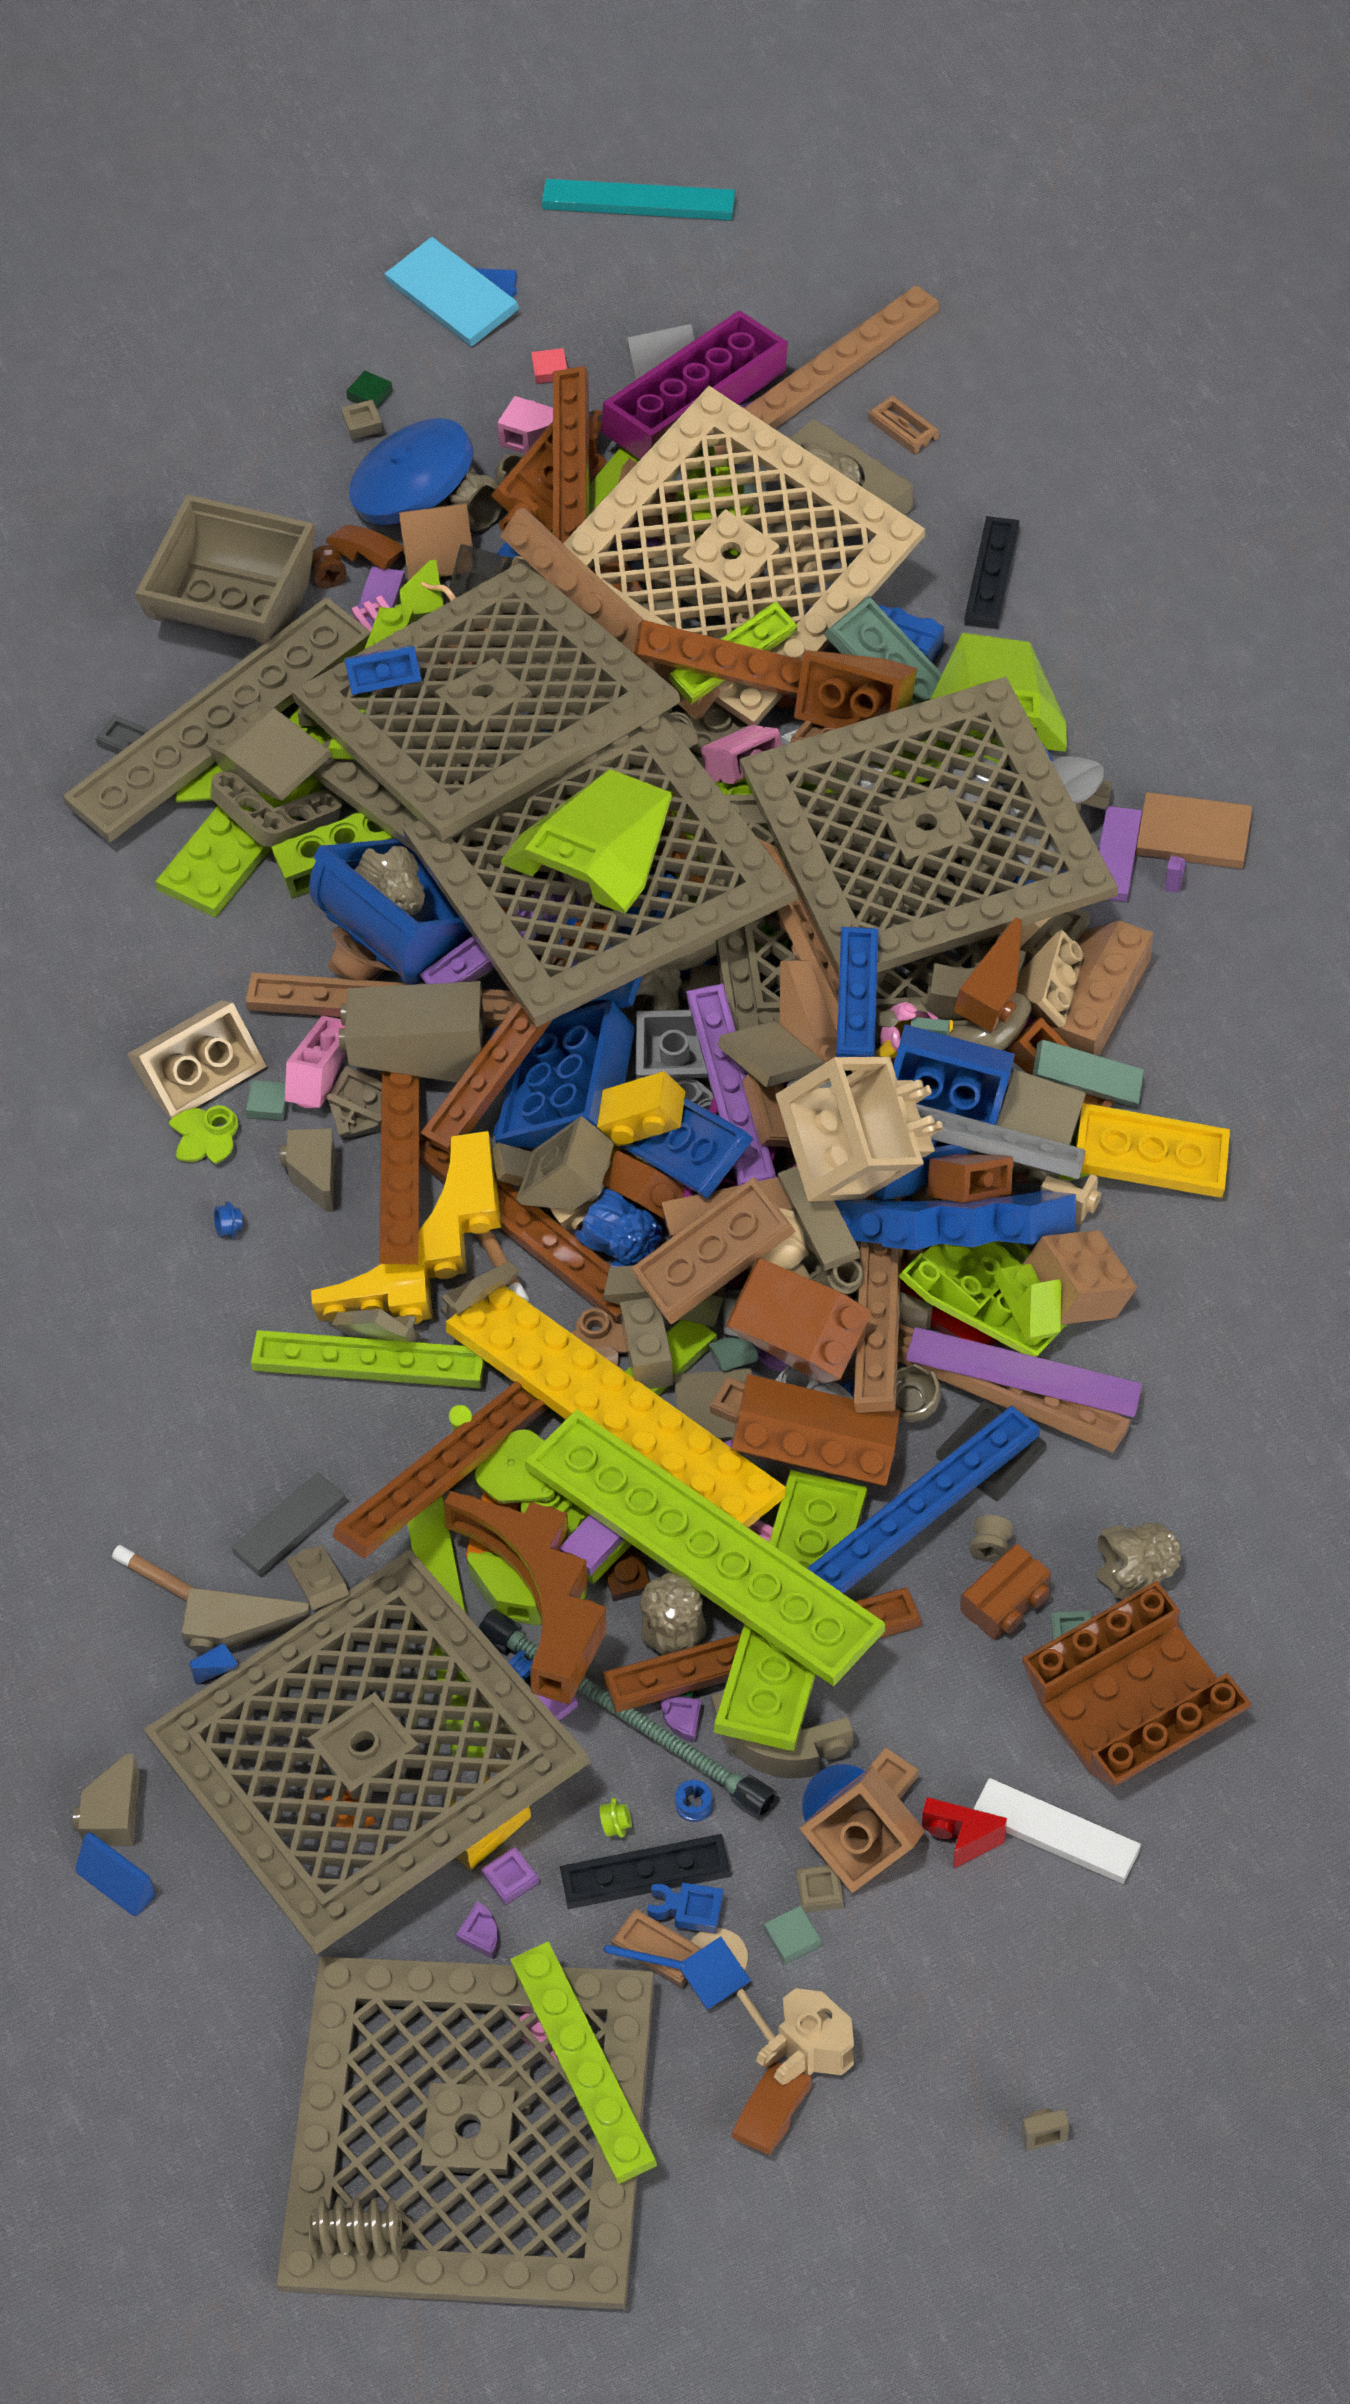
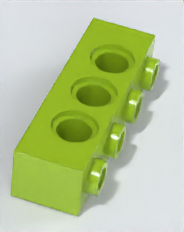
M355 813L335 823L321 826L301 836L287 839L271 848L291 899L310 892V877L316 862L314 856L319 846L396 838L364 814Z

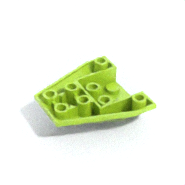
M962 633L930 700L1007 677L1044 747L1048 750L1065 752L1067 748L1066 720L1031 643Z
M609 769L520 834L501 859L502 865L533 877L543 864L588 882L594 902L626 914L645 888L672 799L671 792Z
M994 1241L976 1247L937 1244L931 1246L924 1254L921 1252L898 1276L929 1304L1022 1354L1037 1357L1056 1337L1026 1342L994 1279L995 1274L1000 1268L1023 1265L1031 1253L1026 1244ZM1062 1324V1325H1061V1327H1060V1332L1063 1330V1328H1064L1067 1324Z

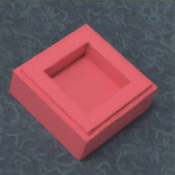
M564 348L531 352L536 384L553 382V371L567 369Z

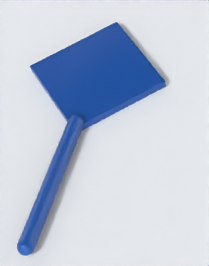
M721 1936L684 1961L611 1945H605L603 1948L604 1952L608 1954L679 1969L706 2010H709L751 1982Z

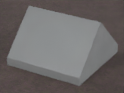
M691 324L621 338V344L634 381L694 341Z

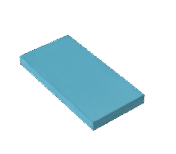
M433 237L429 238L384 273L386 281L470 347L519 310L518 302Z

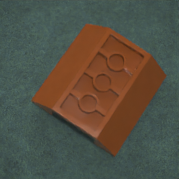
M1158 1581L1153 1582L1022 1658V1663L1044 1713L1089 1774L1114 1787L1251 1707V1702L1228 1672L1217 1677L1178 1627L1180 1610Z

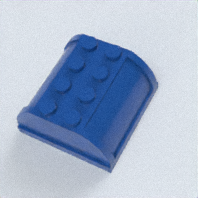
M388 839L318 847L314 856L316 862L309 884L313 903L326 913L328 920L348 931L350 937L355 942L365 945L371 950L379 962L389 965L400 974L399 977L403 982L409 985L424 982L419 975L421 972L473 936L416 853L399 840ZM392 846L407 848L408 852L414 855L419 866L417 877L420 878L419 882L423 885V892L425 893L424 904L415 915H408L355 871L362 855L368 848L373 849L378 854H385Z

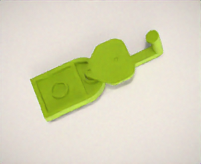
M456 1405L449 1411L448 1417L453 1431L464 1422L468 1423L471 1421V1411L464 1405ZM529 1430L512 1432L500 1447L477 1467L475 1472L477 1485L498 1503L521 1502L522 1513H525L530 1502L554 1507L559 1511L568 1513L569 1537L590 1514L526 1470L525 1460L544 1440ZM624 1539L591 1576L587 1574V1580L594 1584L632 1544Z

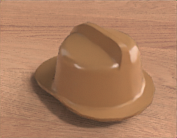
M343 928L333 929L331 934L337 944L328 964V968L332 972L345 979L356 981L376 980L385 970L396 972L389 965L379 962L375 958V954L365 945L355 942L350 937L348 931Z

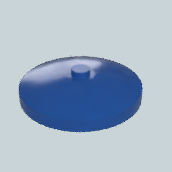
M444 418L419 421L396 431L374 447L356 469L349 487V497L352 505L365 521L378 525L400 523L399 512L435 507L465 477L473 459L471 439L460 424Z

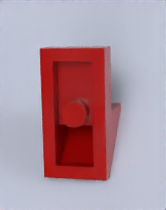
M927 1797L922 1811V1827L937 1838L950 1839L953 1837L958 1839L954 1851L953 1868H956L1003 1844L1006 1838L1007 1818Z

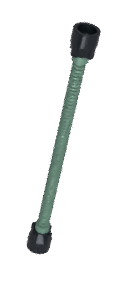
M492 1609L488 1612L480 1623L479 1629L489 1641L504 1653L507 1649H511L515 1653L522 1649L526 1652L525 1657L533 1660L539 1646L528 1641L527 1636L520 1632L522 1626L497 1609ZM585 1676L583 1677L577 1689L580 1693L591 1698L593 1701L595 1700L600 1706L611 1711L612 1714L620 1717V1719H624L629 1725L645 1733L646 1736L657 1741L658 1744L666 1747V1749H670L671 1752H674L675 1755L683 1758V1760H687L695 1768L702 1772L704 1771L712 1779L719 1783L721 1782V1785H725L726 1790L733 1794L731 1801L758 1819L762 1818L771 1808L777 1795L776 1790L751 1774L744 1778L738 1773L734 1774L730 1770L728 1771L727 1768L719 1765L713 1759L711 1760L710 1757L702 1754L696 1748L694 1749L693 1746L685 1743L684 1740L681 1741V1738H677L676 1735H673L667 1729L664 1730V1727H660L659 1724L639 1713V1711H635L634 1708L615 1713L608 1692L593 1681L585 1678Z

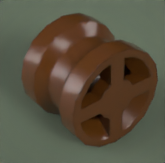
M332 545L319 546L313 550L311 571L313 572L315 584L321 588H332L341 584L346 578L347 571L345 565L341 562L339 550Z

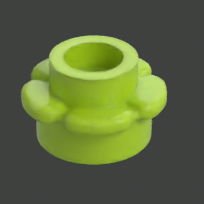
M613 1797L610 1803L600 1805V1818L606 1836L618 1835L621 1838L625 1837L626 1829L632 1826L627 1804H619L618 1800Z

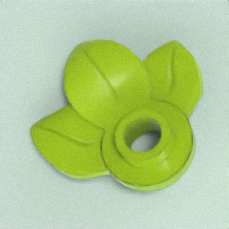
M216 1105L207 1111L191 1108L174 1116L169 1121V1126L183 1135L177 1147L176 1158L184 1162H195L207 1156L214 1164L226 1159L234 1147L232 1136L238 1130L236 1114L226 1106ZM218 1124H225L223 1126L215 1127Z

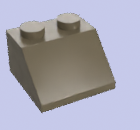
M581 1115L532 1151L516 1200L521 1205L575 1210L586 1201H594L603 1191L604 1185L602 1182L605 1172L611 1165L610 1156L614 1142Z

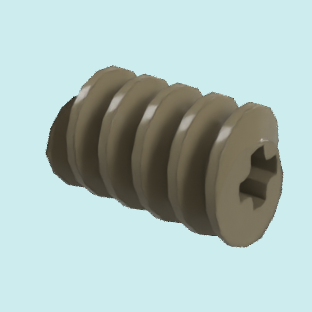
M320 2197L316 2209L312 2210L310 2217L309 2251L311 2254H314L321 2242L324 2253L332 2254L338 2242L341 2253L349 2255L355 2243L358 2253L366 2255L373 2243L377 2255L383 2256L390 2244L393 2254L399 2256L402 2245L401 2212L397 2211L394 2199H389L385 2211H380L377 2198H372L368 2210L363 2211L359 2198H354L351 2209L345 2210L342 2197H337L333 2210H328L325 2197Z

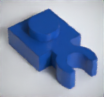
M682 1882L680 1893H674L664 1884L652 1885V1897L663 1898L665 1903L661 1906L648 1905L647 1913L649 1917L655 1920H663L672 1915L675 1916L676 1928L717 1933L724 1897L722 1888Z

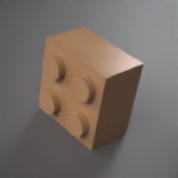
M1100 1230L1042 1236L1023 1263V1265L1031 1263L1040 1282L1061 1280V1325L1116 1318L1137 1289L1126 1268L1122 1265Z

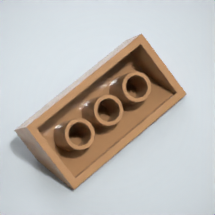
M1120 920L1090 928L1083 932L1078 945L1084 953V958L1066 1024L1058 1028L1047 1023L1070 1048L1097 1056L1100 1055L1151 960L1153 932Z

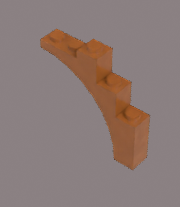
M450 1491L444 1502L445 1527L476 1540L498 1554L517 1572L532 1594L541 1617L542 1631L540 1644L531 1665V1693L570 1705L606 1634V1607L598 1605L591 1600L580 1599L587 1586V1560L572 1553L559 1551V1547L568 1539V1513L559 1511L554 1507L542 1506L530 1502L525 1513H521L510 1507H502L479 1500L471 1495Z

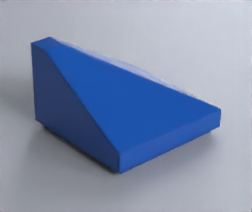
M225 1644L218 1645L189 1663L192 1678L196 1685L238 1666Z

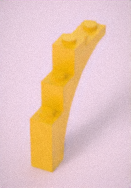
M488 1131L451 1136L450 1165L444 1189L432 1214L419 1230L418 1265L380 1264L369 1272L341 1284L311 1290L312 1305L319 1321L333 1322L337 1312L382 1309L384 1312L390 1311L392 1317L413 1316L416 1318L415 1324L420 1323L422 1320L433 1319L430 1278L450 1279L457 1274L467 1273L464 1233L482 1234L491 1229L501 1228L496 1170L491 1150L493 1145Z

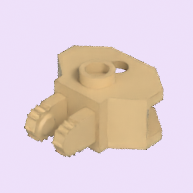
M795 1988L783 1997V2023L779 2025V2035L758 2052L756 2061L762 2067L768 2068L785 2055L788 2059L779 2066L774 2076L783 2086L790 2083L792 2079L794 2080L801 2073L811 2075L813 2072L842 2075L854 2066L852 2018L822 1991ZM825 2012L830 2013L832 2015V2018L830 2019V2017Z

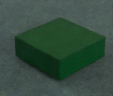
M364 370L347 389V399L355 403L373 400L377 409L392 392V382Z

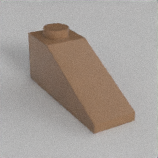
M810 960L780 961L779 1025L824 1061L823 1064L836 1057L837 1033Z

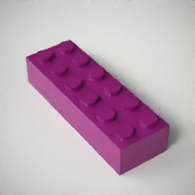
M738 310L604 401L601 433L641 460L708 386L739 405L785 373L788 341L741 310Z

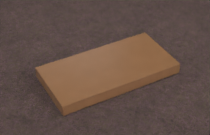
M753 1177L630 1268V1270L668 1322L673 1324L796 1231L760 1183Z

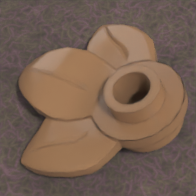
M590 1308L584 1311L576 1322V1330L570 1332L616 1366H618L619 1353H627L622 1325L614 1323L612 1317L602 1309ZM594 1326H598V1327L601 1328L600 1330H597V1331H591V1330H589L590 1328H592V1327H594Z

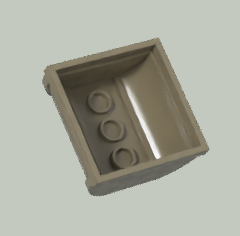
M187 494L135 592L137 603L141 604L143 613L149 619L157 621L168 619L253 639L260 645L267 644L268 640L291 624L306 594L313 559L314 523Z

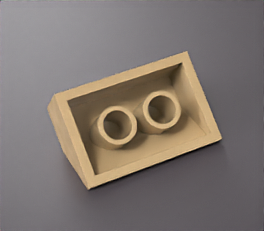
M221 1000L127 1054L144 1087L170 1119L185 1110L200 1106L267 1067L234 1003Z

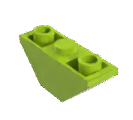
M468 1553L467 1563L470 1579L489 1606L502 1612L515 1622L539 1626L541 1624V1617L532 1594L517 1572L496 1553ZM587 1586L580 1598L582 1600L586 1598Z

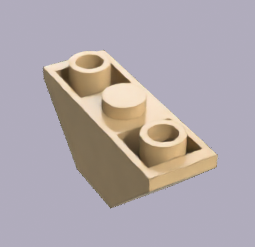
M1063 930L1056 932L1021 970L1015 991L1029 999L1032 1004L1031 1012L1038 1019L1042 1017L1047 1023L1058 1028L1066 1024L1084 958V953L1078 943L1072 941Z

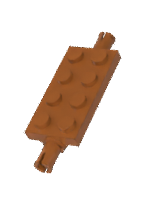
M592 410L589 413V483L607 462L597 452V436L601 433L602 419L599 422L597 421V418L602 414L599 410ZM553 421L491 494L509 512L499 523L502 532L516 511L522 508L531 513L549 531L553 529Z

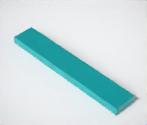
M546 179L542 196V209L732 220L736 197L735 189Z

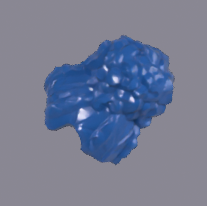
M604 1188L598 1196V1200L590 1206L587 1215L584 1217L582 1230H576L575 1236L579 1242L589 1247V1249L604 1251L607 1255L617 1258L621 1263L634 1265L655 1251L657 1244L662 1239L660 1235L662 1227L657 1224V1220L651 1215L650 1211L635 1209V1206L628 1203L621 1194Z

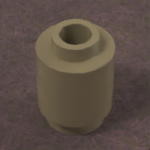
M853 1260L826 1271L822 1269L817 1274L815 1281L850 1297L862 1284L863 1271L860 1264Z

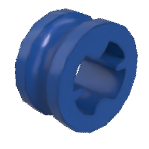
M521 1649L508 1663L525 1681L531 1674L533 1660H527L525 1657L526 1652Z
M688 1780L677 1788L675 1793L676 1811L681 1818L690 1822H699L711 1813V1790L704 1782ZM694 1795V1799H696V1796L700 1795L701 1805L694 1807V1803H692L691 1807L686 1806V1797Z

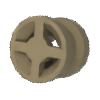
M982 1515L975 1519L973 1531L976 1537L971 1540L970 1553L977 1559L996 1562L1010 1549L1007 1540L1012 1537L1013 1525L1007 1519L996 1515Z

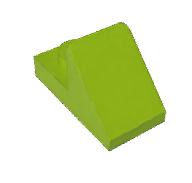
M1031 1263L1000 1268L995 1274L994 1279L1026 1342L1057 1336L1060 1333L1061 1280L1040 1282Z

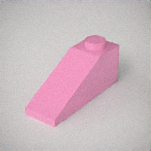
M321 1016L287 1060L285 1101L297 1103L298 1106L303 1108H320L325 1102L327 1094H330L347 1054L346 1050L341 1051L339 1047V1028H345V1026H342L341 1019Z

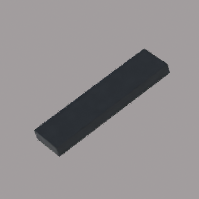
M986 516L964 617L965 626L998 630L1019 533L1020 520Z
M722 1834L559 1866L568 1909L651 1893L653 1884H664L673 1889L681 1887L682 1882L698 1884L731 1877Z

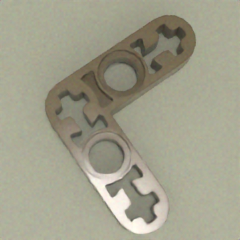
M219 772L212 778L210 797L256 842L267 847L275 846L287 839L314 831L318 827L335 823L340 818L342 799L331 791H317L273 808L235 773ZM240 807H251L257 811H245ZM290 816H299L306 820L297 821L291 819Z

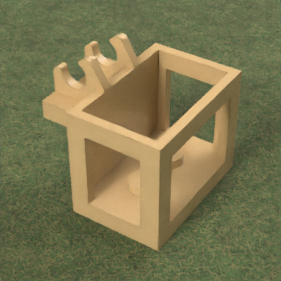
M834 1057L775 1094L808 1202L865 1199L923 1165L922 1157H926L935 1151L931 1136L943 1130L941 1121L935 1122L932 1115L920 1118L916 1106L917 1102L932 1094L930 1085L924 1087L922 1080H897L890 1057ZM845 1070H857L846 1077ZM827 1082H831V1087L819 1088Z

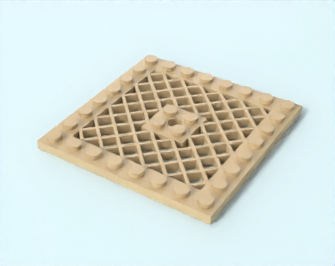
M708 386L563 544L589 569L595 566V574L646 621L670 626L665 621L675 620L676 628L682 629L681 619L700 617L701 627L682 630L710 637L727 635L745 623L731 624L730 614L748 612L750 619L755 616L754 611L764 610L775 601L782 608L797 606L798 616L791 617L798 625L797 632L769 652L803 660V654L806 650L823 652L831 643L824 633L868 596L871 597L925 537V528L714 388ZM726 445L727 454L708 456L707 447ZM732 446H734L735 448H737V449L740 450L741 452H740V453H733V452H732ZM702 448L703 457L693 458ZM753 463L754 472L735 474L734 465ZM759 464H761L768 470L759 471ZM729 465L730 475L711 477L710 467ZM705 468L706 477L687 479L686 470ZM681 471L682 480L672 481ZM780 481L781 490L762 492L761 483ZM786 482H788L795 488L786 489ZM756 483L757 493L738 495L737 485ZM732 487L733 495L714 497L713 488ZM708 490L709 498L690 500L689 491ZM665 493H684V501L665 502ZM659 495L660 504H651ZM807 499L808 508L789 510L788 501ZM813 500L821 504L822 507H814ZM783 502L784 511L765 513L764 503ZM759 505V514L741 516L740 506ZM734 507L735 515L725 509L717 518L716 509ZM710 510L711 519L692 521V511ZM686 512L687 522L668 524L667 514ZM662 515L663 524L644 526L643 517ZM834 517L835 526L816 527L815 519ZM840 517L850 523V525H841ZM638 518L639 527L629 528ZM810 519L811 529L792 531L791 521ZM786 523L787 532L768 534L767 524ZM761 525L762 533L752 526ZM705 531L695 542L694 532ZM689 533L690 543L671 545L670 535ZM861 535L862 545L844 546L843 537ZM867 535L872 538V540L869 542V544H868ZM665 536L666 545L646 546V538ZM837 538L838 547L819 548V539ZM622 540H641V548L622 550ZM813 540L814 550L795 552L794 542ZM616 542L617 551L607 552L608 549ZM788 543L790 553L779 554V544ZM728 549H735L740 552V556L729 560L724 558L722 553ZM683 555L684 565L674 566L672 556ZM667 557L668 566L649 568L648 559ZM856 557L847 567L846 558ZM643 559L644 569L625 571L624 561ZM840 559L841 568L822 569V560ZM619 562L620 572L600 573L599 564ZM816 562L817 571L798 573L797 563ZM791 564L793 574L774 576L773 566ZM767 567L768 577L757 578ZM694 575L695 585L676 587L675 577ZM700 575L711 583L701 584ZM670 578V588L652 589L651 580ZM646 580L647 590L627 592L626 582ZM836 580L826 591L824 582ZM621 583L622 592L610 584ZM819 583L820 592L801 594L800 584ZM794 585L795 595L777 597L776 587ZM770 588L771 598L752 600L751 590ZM746 591V601L728 602L727 594L737 600ZM721 593L722 603L703 605L702 595ZM697 596L698 606L679 608L678 598ZM673 599L674 609L654 610L653 601ZM648 602L649 610L638 603ZM814 604L804 615L803 605ZM724 614V625L706 627L705 616ZM726 680L717 686L721 692L714 702L749 726H757L784 694Z

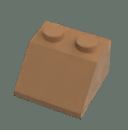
M873 1766L841 1789L799 1828L851 1893L914 1848L925 1831Z

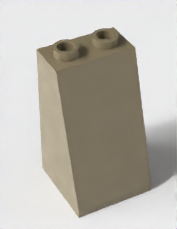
M480 981L348 988L347 1003L341 1004V1023L345 1028H339V1047L341 1051H347L348 1064L350 1066L458 1083L486 1045L487 1028Z

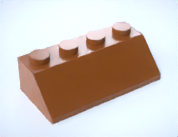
M747 1374L730 1450L884 1487L887 1485L894 1455L900 1410L856 1413L854 1399Z

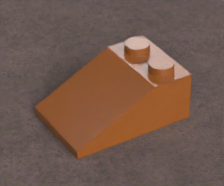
M806 650L803 654L794 718L810 721L827 728L837 729L909 707L912 703L917 668L884 658Z
M758 1258L725 1327L819 1384L841 1379L872 1311L837 1290L762 1258Z

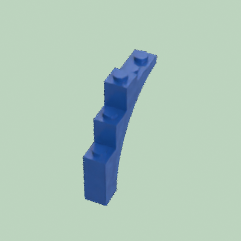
M1042 1190L1023 1195L989 1198L969 1203L954 1201H834L854 1241L881 1243L882 1247L919 1250L937 1244L976 1247L994 1241L1033 1244L1038 1242L1042 1236L1075 1232L1076 1194Z

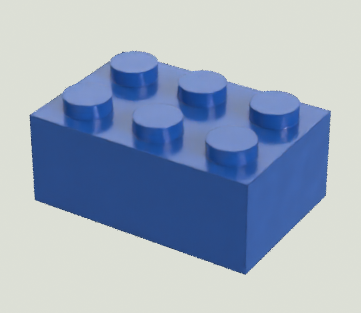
M905 1024L893 1068L897 1080H922L924 1087L930 1085L932 1094L916 1104L996 1125L1015 1054Z

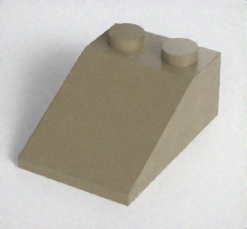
M258 701L244 707L240 715L228 726L221 728L215 734V738L206 745L223 772L237 774L253 789L280 801L285 799L332 756L326 747L275 708Z

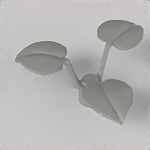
M1074 756L1061 757L1052 761L1074 804L1091 797L1103 781L1104 767L1099 762ZM983 758L981 761L983 763L995 767L997 765L995 762L986 758ZM951 765L948 773L963 777L966 770ZM974 773L971 780L986 785L989 778ZM996 784V789L1004 791L1001 785ZM947 786L953 795L956 788ZM964 792L961 799L976 803L980 796ZM1011 808L1008 815L1017 817L1013 808ZM1025 812V813L1020 817V819H1024V817H1025V815L1027 814V812ZM1035 816L1032 823L1040 825L1037 817ZM1012 830L1009 837L1014 838L1017 831ZM1025 834L1022 841L1038 846L1041 839ZM1049 842L1046 849L1055 852ZM1015 853L1017 859L1022 864L1028 865L1030 857ZM1039 861L1036 868L1052 873L1055 866Z

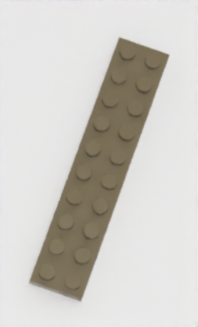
M325 597L268 640L267 644L264 643L64 794L65 805L109 843L216 762L206 745L215 738V734L221 728L233 722L240 715L244 707L258 701L275 708L281 713L295 702L292 695L293 690L302 686L308 680L314 679L332 669L337 664L344 662L345 658L357 655L365 649L371 632L328 597Z

